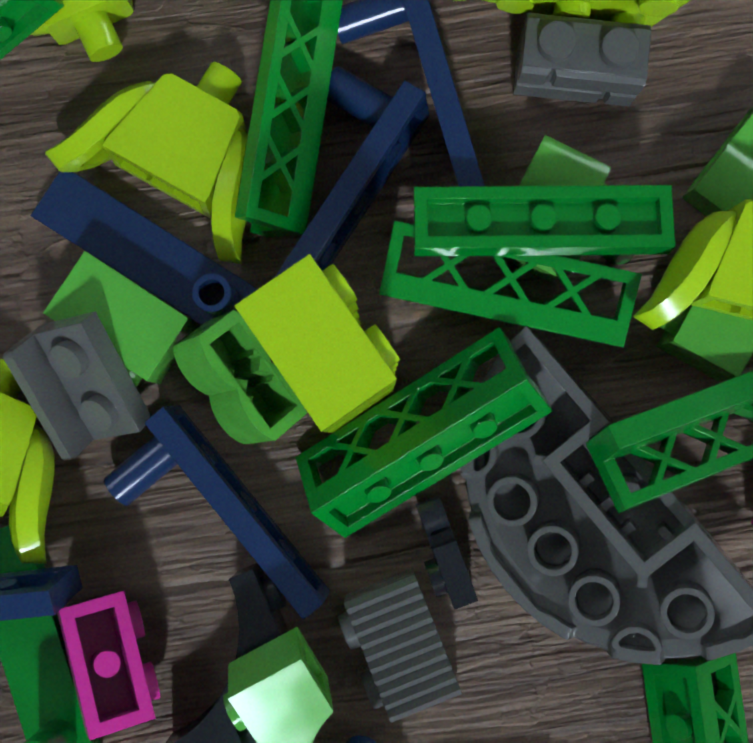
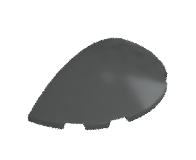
M526 326L510 343L526 373L543 392L553 412L461 467V476L466 479L468 500L471 508L468 518L477 545L493 574L511 597L540 624L566 640L574 637L585 643L605 649L609 656L614 659L633 663L661 665L667 658H687L700 655L706 660H714L753 646V586L674 491L618 514L586 446L589 440L608 425L613 424L614 421L532 330ZM500 355L493 362L481 383L506 369ZM632 454L615 459L631 493L648 486L653 466L648 461Z

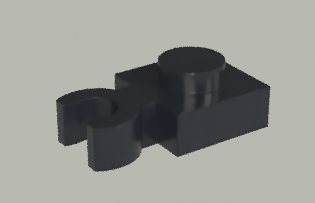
M435 496L416 503L417 511L435 557L424 561V565L436 597L448 593L454 610L477 602V595L440 497Z

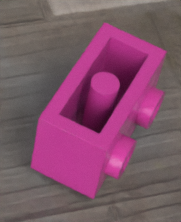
M120 591L61 608L57 614L85 732L89 740L156 719L151 701L160 699V690L152 662L142 664L136 639L145 637V630L137 601L127 603L125 592Z

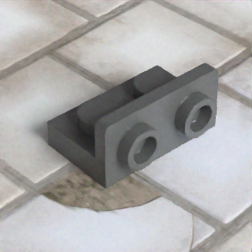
M96 311L42 324L8 349L3 355L5 363L58 454L64 460L77 457L93 440L140 432L146 426L144 422L151 417Z

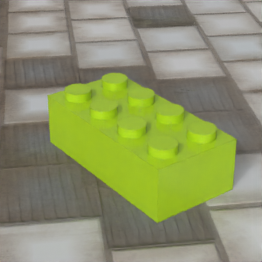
M309 254L234 306L320 431L334 433L393 392L397 381L395 371L398 366L397 362L400 359L376 324L363 331L358 319L360 318L357 312L359 308L355 303L358 299L336 266L331 264L322 271Z

